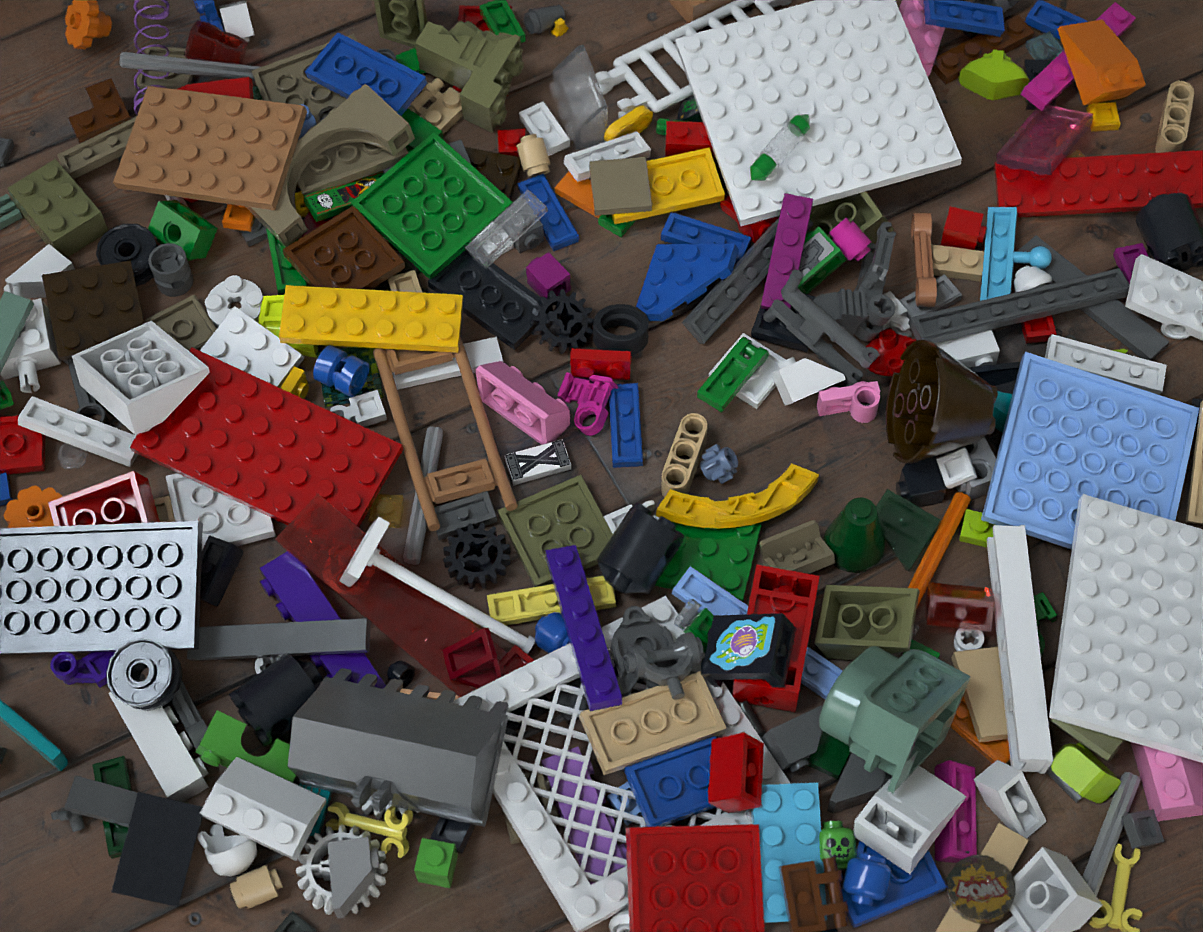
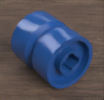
M329 345L323 349L315 363L313 378L329 387L335 386L336 390L354 397L360 392L367 380L369 363L353 355L348 357L345 351Z

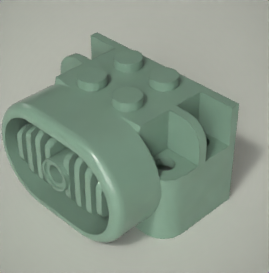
M871 646L853 660L833 684L821 709L819 726L822 731L850 746V752L866 760L865 770L872 773L878 767L892 775L887 790L894 793L945 740L971 676L921 650L912 649L906 651L898 658L878 646Z

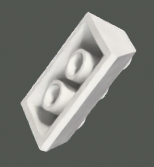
M236 757L215 783L200 814L210 821L297 861L327 799Z

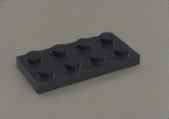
M470 246L437 275L428 280L429 288L436 293L463 295L462 312L514 351L537 327V325L530 324L532 316H536L532 313V309L535 305H538L537 302L541 297ZM553 306L548 308L545 311V314H547L549 311H553Z

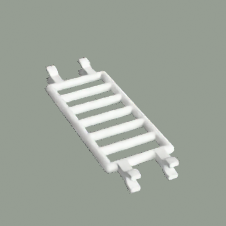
M735 0L616 58L613 62L614 69L594 74L595 79L599 83L595 86L596 90L603 96L613 86L626 80L638 96L632 99L625 98L617 102V106L622 110L618 113V117L621 118L641 105H645L652 112L658 113L692 96L693 93L690 85L680 89L651 53L664 48L685 72L676 45L673 43L676 38L697 33L696 31L708 25L712 29L723 26L719 20L731 14L737 21L749 19L742 9L753 3L763 14L774 12V7L788 5L792 3V0ZM641 59L668 90L670 95L657 100L630 69L628 64Z

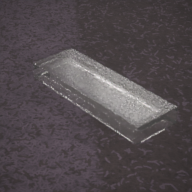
M527 189L465 248L486 269L549 210L543 202Z

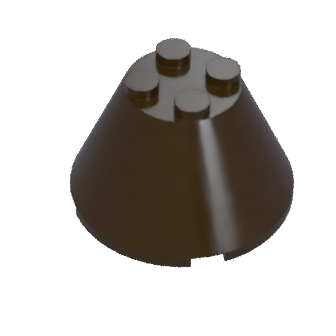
M916 340L911 343L900 357L901 360L905 361L900 372L893 373L887 397L886 433L888 443L894 444L896 449L893 456L899 462L913 464L978 442L986 434L991 435L996 425L993 411L998 395L997 387L990 385L933 342Z

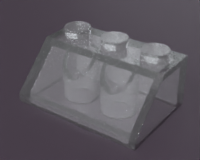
M580 45L553 70V82L549 83L553 99L558 98L559 101L557 109L560 119H565L567 123L565 124L566 135L570 141L573 140L576 150L606 142L604 134L608 128V108L586 49L584 45Z

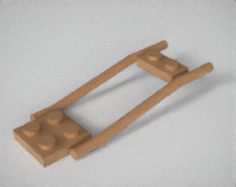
M461 337L459 353L376 348L373 351V355L429 531H436L440 528L433 502L435 504L494 490L495 486L499 487L506 509L508 511L515 510L518 504L500 458ZM455 357L489 461L482 459L428 473L427 477H424L392 373L398 375L450 362Z

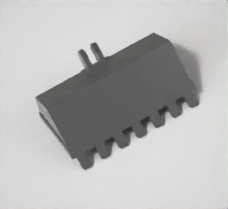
M341 668L333 678L326 677L320 683L318 689L293 716L287 767L300 778L299 782L302 785L353 796L352 802L357 807L364 806L370 800L372 801L373 810L378 812L384 810L387 805H392L485 827L508 721L506 713L509 709V704L507 702L497 701L490 711L479 709L482 704V698L478 696H470L463 706L452 704L456 697L454 691L444 690L437 700L426 698L429 693V686L419 684L411 694L400 693L403 688L402 680L392 679L384 689L374 687L377 683V675L365 674L359 683L348 682L352 676V670Z

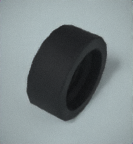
M615 304L601 309L594 317L593 341L599 350L631 351V356L643 351L648 344L649 320L646 314L639 308L628 304ZM614 326H627L636 331L628 335H614L606 330Z

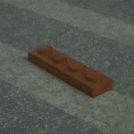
M1016 15L1004 21L1005 31L1000 37L979 34L936 56L932 70L946 85L959 78L960 71L969 62L979 59L984 54L991 53L993 50L1007 53L1032 40L1034 31L1019 15Z

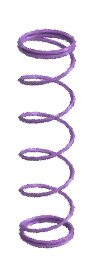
M135 0L134 9L137 14L134 17V24L138 32L134 37V44L138 50L137 53L145 54L142 51L149 47H162L166 49L167 53L164 56L167 57L170 51L165 46L156 44L139 49L136 41L139 33L152 39H162L169 35L168 28L162 25H149L142 29H139L137 25L138 15L155 20L166 18L169 15L168 1L162 0L166 4V8L160 5H150L139 10L137 3L140 0ZM150 7L165 9L163 13L158 15L142 13L144 9ZM149 27H161L166 29L167 33L162 37H152L142 31ZM137 69L138 72L134 77V84L136 89L138 90V93L134 97V112L136 115L139 112L138 105L143 101L144 98L142 97L137 100V97L140 93L145 95V93L142 91L147 89V87L141 90L139 89L136 82L137 76L140 73H142L143 75L150 78L161 79L167 77L169 75V72H167V74L164 76L156 77L147 75L144 72H142L143 70ZM151 85V86H154V87L166 88V87L161 86V85Z

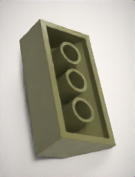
M374 0L380 37L415 48V42L427 24L424 0Z

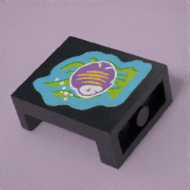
M783 613L713 616L712 625L707 635L708 644L705 657L701 662V675L714 687H721L725 679H765L772 687H785L796 627Z

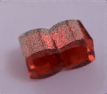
M197 21L190 30L184 57L194 60L242 65L248 42L235 34L223 32L210 23Z

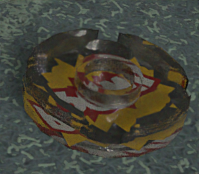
M971 855L961 859L951 870L946 884L947 898L953 910L962 918L974 923H992L1002 919L1011 909L1016 895L1015 880L1010 870L1003 863L1001 865L994 858L987 855Z

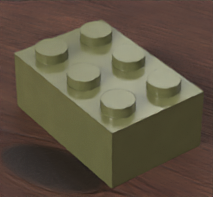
M56 159L7 188L16 208L19 209L22 216L47 245L50 244L66 258L103 236L108 231L101 211Z

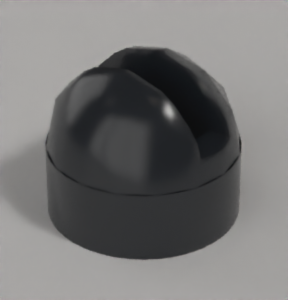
M402 660L396 661L388 667V679L390 681L392 679L402 680L403 688H405L413 680L415 668Z

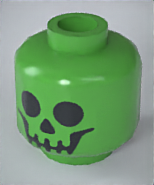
M843 821L823 822V829H821L819 834L820 859L822 861L825 858L836 857L838 870H846L848 861L851 858H857L854 831L850 828H844Z

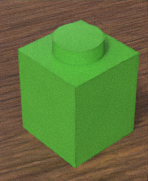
M422 838L414 868L417 881L451 888L458 859L455 844Z

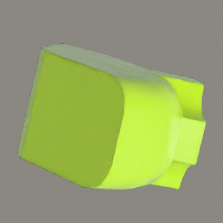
M993 50L991 53L984 54L983 57L969 62L960 71L959 82L966 89L988 100H997L1021 95L1024 87L1029 84V78L1021 67L1011 61V57L1005 55L1004 51Z
M1080 742L1076 745L1071 743L1065 744L1053 756L1052 771L1082 797L1097 804L1105 802L1121 784L1119 778Z

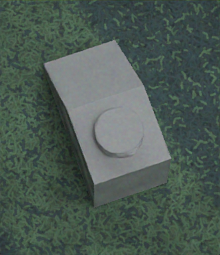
M369 837L327 843L332 905L337 919L344 918L375 881L374 868H380L378 847L372 848Z

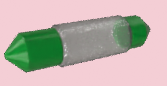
M808 114L795 115L761 151L760 156L750 166L751 180L765 181L774 169L778 168L795 149L810 129V117Z

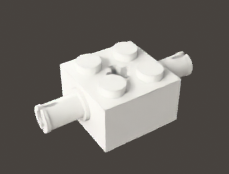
M12 283L13 291H11L9 284L4 287V291L24 297L21 284ZM41 298L32 300L34 306L0 373L4 380L19 376L20 390L24 393H32L31 385H33L34 392L40 389L37 377L38 370L61 364L58 358L49 310Z

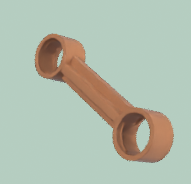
M913 213L911 220V240L914 241L916 269V307H935L937 282L933 276L931 213Z

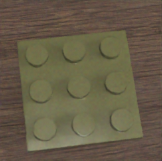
M582 475L517 501L518 507L513 511H508L506 507L497 510L498 516L534 587L553 584L545 558V550L576 545L583 570L598 564L596 559L613 535Z

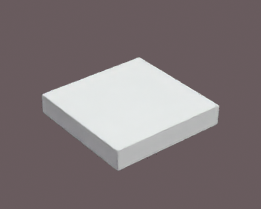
M743 333L709 372V377L743 336L751 340L753 346L769 351L766 361L757 368L736 394L738 398L757 409L776 387L771 373L779 370L777 364L786 359ZM744 355V356H743L744 358H746V359H748V360L750 359V357L747 356V355Z

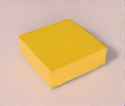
M1116 102L1095 103L1087 106L1086 110L1091 132L1119 130L1121 123Z

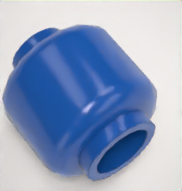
M553 612L539 619L535 626V642L540 649L549 654L570 643L560 612Z
M858 853V858H851L848 861L843 888L846 892L853 894V902L872 906L873 900H883L886 898L891 878V869L885 865V859Z

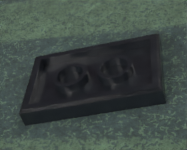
M138 792L111 892L178 907L202 817L200 812L203 807Z

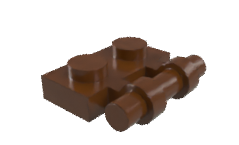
M836 857L822 859L825 873L820 874L816 873L814 860L778 866L790 932L827 930L824 916L831 914L833 915L835 928L848 926L846 912L849 911L848 903L843 900L840 884L843 876L842 871L837 868ZM827 883L830 904L822 905L819 884Z

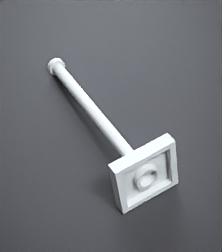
M380 517L373 522L339 580L341 583L351 587L359 579L366 565L369 567L374 565L478 625L489 628L492 633L518 646L526 654L529 653L535 642L534 637H525L379 554L380 550L376 547L390 523Z

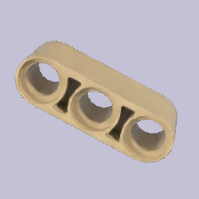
M1176 81L1169 87L1161 113L1155 147L1156 153L1182 151L1188 134L1194 98V88L1188 82Z
M687 414L680 422L662 471L661 492L664 497L670 489L684 494L689 492L707 440L708 424L706 419L700 414ZM694 430V431H698L699 433H698V434H690V433H688V432ZM685 455L689 456L690 458L684 460L680 459L679 456ZM671 481H679V482H681V484H680V485H671V484H669V482H671Z

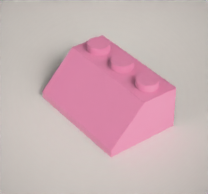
M502 361L479 365L475 369L482 402L541 445L554 442L570 426V410L562 400L554 399L548 395L540 384L536 382L531 383L524 378L523 374L516 367H509Z
M1131 742L1149 810L1154 809L1157 821L1203 815V763Z

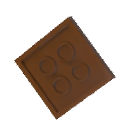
M354 206L283 249L285 258L311 287L371 290L405 268V263Z

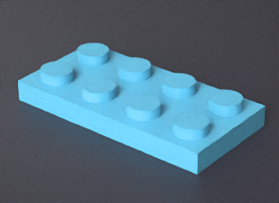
M818 783L762 785L761 807L751 809L752 824H759L764 923L788 922L778 866L814 860L816 873H824L819 846L821 819ZM825 883L819 884L822 905H826Z

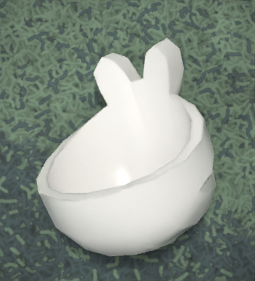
M219 824L213 825L210 829L211 837L204 831L198 833V841L205 848L204 851L209 864H211L214 872L220 876H235L245 872L257 855L255 841L242 835L224 836L223 828Z

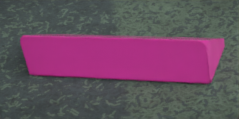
M948 760L935 766L934 776L964 794L966 798L935 839V860L951 863H976V784L973 780L975 778V767Z

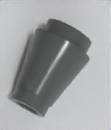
M561 5L531 8L524 14V24L530 34L536 33L539 35L554 26L555 21L559 18L564 20L565 12Z

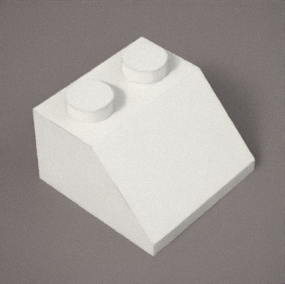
M1042 847L1006 885L1009 886L1006 889L1008 892L1006 895L1011 900L1006 901L1005 904L1024 932H1073L1080 929L1102 906V903L1068 857L1045 847Z

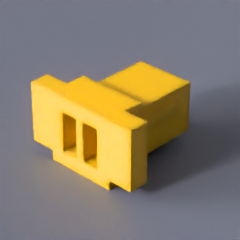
M562 18L555 21L554 30L551 31L556 38L568 30Z

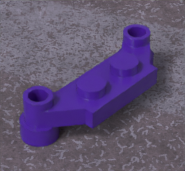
M61 652L53 657L50 667L54 675L67 685L96 683L100 688L107 683L106 672L109 660L115 652H91L81 660H76L74 655L69 652Z

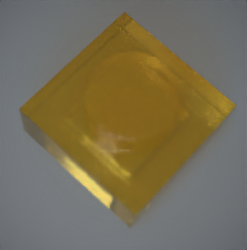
M378 494L370 509V526L380 517L390 523L388 527L401 528L404 506L403 495Z

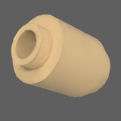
M536 134L520 138L521 143L516 146L523 171L527 172L528 178L550 172L548 165L551 163L544 139L537 138Z
M267 865L236 877L237 881L230 883L233 897L239 909L246 906L250 909L279 896L277 889L283 887L276 868L269 870Z

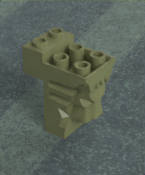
M428 21L415 42L420 69L462 89L460 100L463 118L493 133L496 126H501L506 118L505 98L510 91V82L514 76L518 77L524 66L520 36L507 33H499L497 36L488 30L483 32L469 21L465 23L459 21L448 31L443 26Z

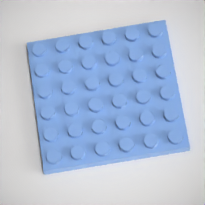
M1025 352L1019 366L981 520L1002 526L1025 525L1026 535L1072 549L1078 500L1082 494L1175 521L1199 408Z

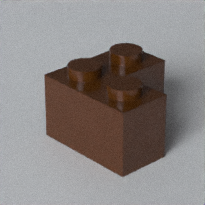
M112 78L86 87L93 108L68 117L79 144L131 119Z

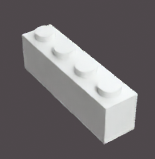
M141 674L140 681H144L146 678L144 674ZM112 692L108 693L168 799L184 802L208 788L203 777L209 773L199 757L193 760L188 751L194 747L185 732L183 731L178 734L173 725L177 724L178 720L170 706L150 711L139 710L124 704L115 698Z

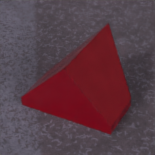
M483 628L442 650L450 681L455 680L480 688L502 677L489 628Z

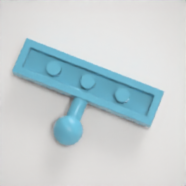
M988 207L980 301L1011 294L1014 263H1030L1032 267L1036 266L1039 269H1044L1052 261L1050 250L1044 246H1037L1030 252H1015L1017 207Z

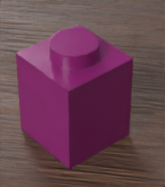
M549 252L542 257L533 259L526 267L527 283L540 297L543 296L547 299L550 291H553L556 296H558L561 289H564L565 293L571 291L570 273Z

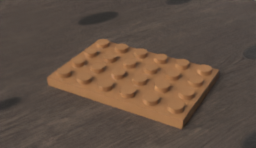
M148 86L113 183L118 189L275 210L307 115V110L303 105Z

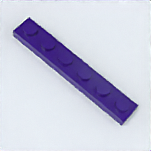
M572 545L545 550L546 562L589 710L594 711L622 705V695L577 547Z

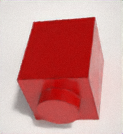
M950 206L940 245L975 250L977 242L983 243L987 227L981 225L984 214Z

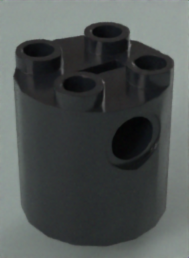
M1184 193L1161 194L1152 198L1136 215L1135 222L1154 260L1181 272L1193 266L1196 268L1202 267L1203 224L1190 197Z
M635 502L633 507L629 509L596 559L605 581L623 594H650L682 545L685 537L675 529L676 525L662 516L657 520L650 515L651 511L638 502Z
M287 653L228 695L239 709L237 712L247 726H252L257 739L266 747L292 728L293 716L318 689L323 679L310 661L307 663L295 660Z

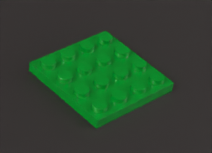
M433 132L351 202V206H354L376 231L427 278L432 279L500 220L502 214L513 207V202L440 136Z

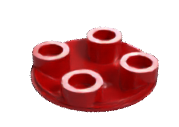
M891 329L881 331L879 337L872 340L866 346V348H875L880 354L868 369L873 373L884 376H893L894 372L899 373L905 361L900 359L901 355L917 339L896 334Z

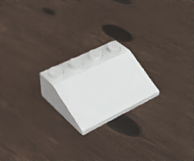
M149 321L72 355L80 386L135 435L147 432L152 427L162 423L210 373L208 366L153 321Z

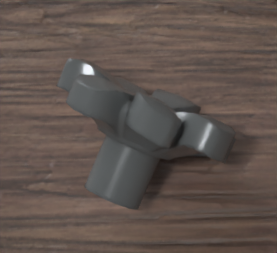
M64 807L50 813L52 820H69L73 832L85 828L82 814L64 810Z

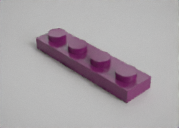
M784 193L761 308L769 309L773 301L778 299L791 309V305L782 298L781 289L786 285L792 271L799 270L813 198Z

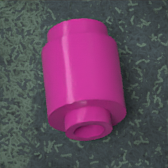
M845 218L829 232L833 237L832 241L849 261L853 258L859 261L871 250L867 246L871 243V240L854 221L850 222Z

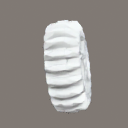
M342 824L338 828V833H334L331 827H327L326 833L328 836L324 838L319 833H315L314 838L317 843L315 845L305 843L304 847L309 854H300L298 857L299 862L303 865L296 868L297 875L302 877L297 883L300 889H306L303 893L306 901L313 899L312 905L317 910L324 905V911L328 915L333 912L332 893L321 888L316 883V878H324L325 881H331L329 859L321 860L328 854V842L363 837L371 839L370 832L367 830L359 835V828L355 825L349 833H347L345 825ZM377 839L370 841L372 848H380V843ZM378 850L380 868H374L375 881L351 909L354 914L358 913L357 904L360 902L365 907H369L370 901L368 896L379 897L380 892L376 886H383L386 883L385 877L381 875L388 871L387 864L382 863L386 859L384 851Z

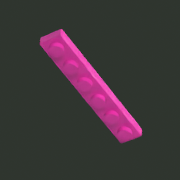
M1114 2L1096 20L1103 19L1119 38L1133 24L1136 18ZM1065 50L1024 87L1021 93L1024 98L1041 111L1074 81Z

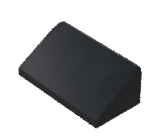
M209 535L202 549L200 600L214 606H219L244 553L241 548Z

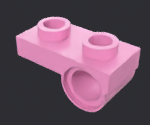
M861 381L852 386L841 388L834 386L819 391L817 400L819 416L850 411L851 416L856 421L861 423L871 422L877 415L880 401L878 382L868 383ZM860 402H866V403H869L870 405H869V406H865V405L860 404Z

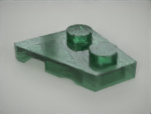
M887 489L876 505L885 540L905 570L910 572L940 525L941 520Z

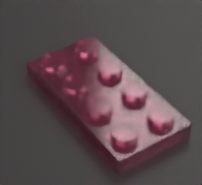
M1048 105L1043 111L1036 108L997 153L996 164L1005 165L1010 169L1033 171L1038 175H1051L1092 125L1093 114Z

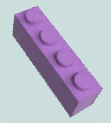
M579 747L568 750L569 752L581 755ZM554 755L541 760L542 767L557 771L561 756ZM565 758L562 772L580 777L584 762ZM589 759L584 778L591 780L590 775L594 774V770ZM547 775L550 791H552L555 777ZM560 779L556 794L574 798L578 784ZM582 785L579 800L597 805L600 790ZM605 797L603 798L602 804L606 803ZM554 800L561 818L568 820L572 805ZM576 807L573 821L591 826L595 811ZM600 812L596 828L614 832L616 823L613 816ZM571 828L569 833L571 844L585 848L589 833ZM594 834L590 850L609 854L612 839ZM616 842L613 856L627 860L624 844L618 845ZM575 853L578 863L581 866L583 855ZM588 856L584 872L603 877L606 861ZM611 862L608 876L625 867V865ZM588 880L590 885L596 883L594 881Z

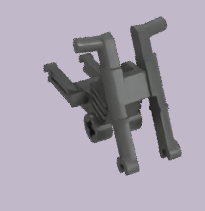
M883 222L878 228L876 244L870 243L867 245L871 250L862 259L857 286L853 292L850 289L845 291V289L841 288L839 292L818 295L812 301L798 289L803 273L799 270H793L786 285L781 289V295L799 314H795L778 299L774 300L771 307L763 314L766 322H772L778 318L793 335L818 356L817 358L822 359L833 370L843 373L846 379L843 380L845 386H852L859 382L863 377V373L833 349L832 344L825 342L822 336L826 333L832 342L835 341L863 368L868 369L879 357L880 354L875 348H866L853 335L855 334L864 341L874 340L882 330L883 325L895 313L894 302L888 296L882 294L894 237L896 236V233L893 231L887 232L892 226L890 222Z

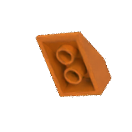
M1103 19L1057 28L1083 106L1126 98L1146 85L1137 58Z

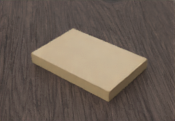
M998 647L954 652L951 657L954 668L971 676L964 692V699L978 741L987 742L1008 739Z

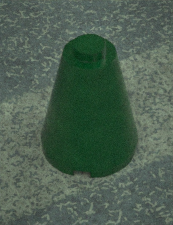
M858 497L850 500L825 531L823 541L834 553L835 563L833 565L838 569L850 573H860L878 564L883 557L885 537L876 506L869 499Z

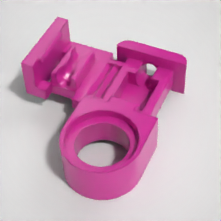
M566 372L557 396L564 403L570 404L571 400L578 401L574 423L584 435H595L602 430L609 412L605 409L611 390L612 388L618 389V386L610 377L592 375L589 377L590 380L574 378L571 373ZM588 415H596L593 424L583 426V420Z

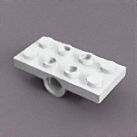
M1141 254L1135 259L1125 307L1161 322V332L1169 338L1185 339L1191 335L1203 341V281Z

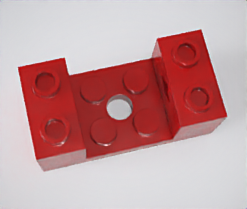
M756 564L747 614L783 613L796 627V633L785 687H772L765 679H734L732 696L736 701L743 702L747 700L749 704L796 712L820 576Z

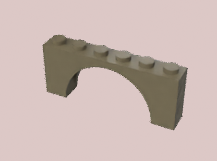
M365 83L361 88L353 91L348 99L332 109L316 126H312L298 140L276 209L268 210L245 207L287 247L308 230L301 216L297 213L295 191L301 173L317 155L340 144L359 142L378 146L395 156L415 139L411 127L405 119Z

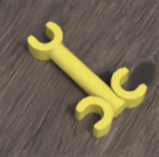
M336 802L328 807V811L336 813L339 816V820L331 819L326 823V827L338 830L341 824L349 827L355 825L360 830L388 836L381 844V851H384L385 854L391 850V843L398 847V858H402L407 854L409 843L405 838L407 834L406 826L413 819L412 810L408 809L404 812L402 820H399L395 815L396 806H391L385 812L384 822L349 813L348 808L343 803Z
M1117 844L1112 855L1113 861L1117 865L1111 906L1106 901L1099 899L1102 903L1099 910L1103 912L1104 918L1092 917L1089 925L1094 928H1103L1108 924L1109 927L1120 929L1121 932H1140V929L1131 927L1127 919L1139 920L1143 912L1135 908L1124 911L1130 871L1140 859V850L1134 849L1131 859H1126L1121 855L1122 845Z

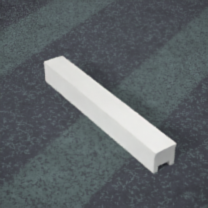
M994 525L993 537H988L986 541L1010 762L1012 767L1022 772L1045 774L1053 762L1025 525Z

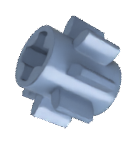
M718 444L706 449V453L702 455L704 460L700 463L704 476L710 481L718 479L721 484L732 479L733 474L737 473L735 468L738 467V459L734 451L729 447L720 449Z

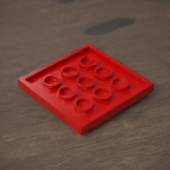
M759 824L626 828L630 932H764Z

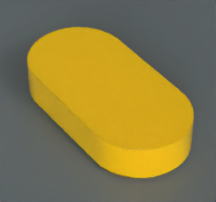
M645 105L636 107L607 128L604 140L607 142L636 131L641 133L650 125L653 113Z

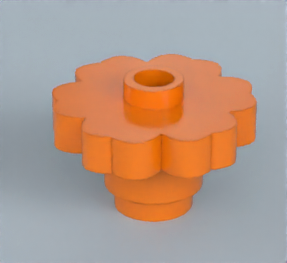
M72 0V5H69L67 8L65 36L69 45H73L76 49L86 50L91 47L92 38L107 37L110 34L112 27L111 17L103 11H99L97 0Z
M35 485L28 489L20 490L17 496L18 500H11L7 503L6 511L3 515L8 523L7 528L54 526L48 502L63 496L51 487L42 491L39 486Z

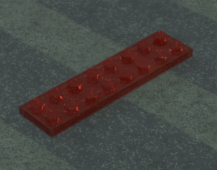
M317 494L275 539L276 542L363 617L369 619L377 629L450 691H454L455 695L462 697L478 689L455 680L450 681L442 650L479 631V629L461 614L374 565L371 567L366 565L359 579L351 587L341 583L339 580L366 533L321 495ZM379 544L376 548L380 550L379 554L406 568ZM493 641L499 663L507 652Z

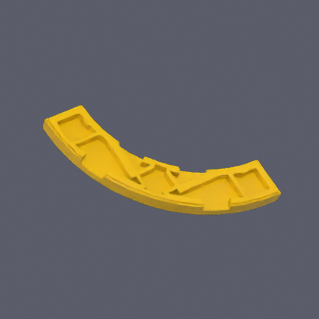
M791 463L778 479L768 485L767 489L756 494L752 492L728 497V500L713 501L707 497L692 496L670 489L658 506L656 516L659 518L660 516L665 517L674 523L700 528L720 529L753 525L779 516L801 502L817 484L819 474Z

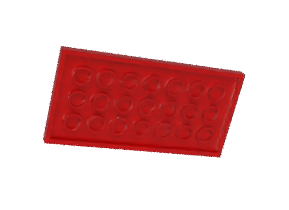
M191 347L189 352L208 366L210 373L162 423L152 427L147 432L137 434L130 446L132 452L340 551L347 549L401 455L403 445Z

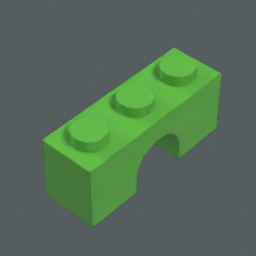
M218 710L215 712L195 752L201 755L200 759L215 767L221 764L228 768L233 760L238 757L293 783L296 775L287 767L290 744L276 739L267 754L252 756L243 749L241 744V736L247 724Z

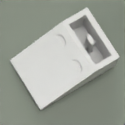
M920 766L894 793L887 790L891 779L883 785L855 819L854 824L855 838L909 874L966 798L964 794Z

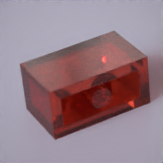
M928 582L925 604L926 624L991 632L995 606L992 588Z

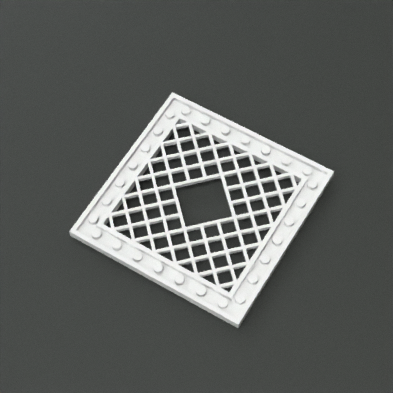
M666 596L642 607L646 615L652 617L651 621L658 623L661 627H667L671 632L674 642H676L677 637L684 634L683 631L686 629V625ZM623 617L601 627L613 669L615 664L612 660L610 645L615 631L622 623ZM569 643L454 700L452 704L463 706L467 699L473 695L482 698V704L479 709L490 711L497 701L507 702L509 704V709L506 713L508 720L522 723L518 737L508 734L504 735L493 794L575 932H584L629 907L627 860L613 856L617 841L626 843V836L619 834L622 819L638 823L640 827L647 825L643 816L639 817L624 812L627 799L636 800L632 791L584 778L592 746L587 734L573 730L576 718L582 712L579 710L582 696H586L582 683L580 688L566 685L580 677ZM704 652L703 656H700L699 663L693 665L691 669L692 674L701 671V662L705 657ZM704 678L727 728L725 733L719 735L718 738L745 732L763 742L724 682H722L721 687H714ZM636 683L633 689L644 691L648 688L647 685ZM555 690L552 702L538 699ZM560 690L578 695L575 708L557 704ZM527 704L524 717L509 713ZM532 704L550 709L546 723L529 718ZM554 711L572 715L569 729L551 724ZM526 725L544 729L541 743L523 739ZM549 731L567 736L563 750L545 745ZM571 737L589 742L585 756L568 751ZM504 741L516 744L513 756ZM764 744L762 785L791 784ZM520 746L538 750L535 764L516 760ZM543 752L561 756L557 771L539 766ZM565 758L584 762L580 777L562 772ZM520 768L532 771L530 782L527 781ZM537 773L555 777L551 792L533 787ZM560 779L578 784L574 798L556 794ZM582 785L600 790L597 805L579 800ZM605 792L623 796L620 811L601 806ZM536 795L549 799L546 810ZM554 800L572 805L568 820L550 815ZM576 807L595 811L591 826L573 821ZM717 808L716 814L702 812L691 816L689 826H694L696 817L709 820L700 826L752 824L751 809L733 813L724 812L722 814V810ZM600 812L617 817L614 832L596 828ZM553 823L566 826L563 839ZM571 828L589 833L585 848L567 843ZM594 834L612 839L609 854L590 850ZM571 852L583 855L580 867ZM588 856L606 861L603 877L584 872ZM611 862L625 865V867L608 876ZM588 880L594 881L596 883L590 885Z

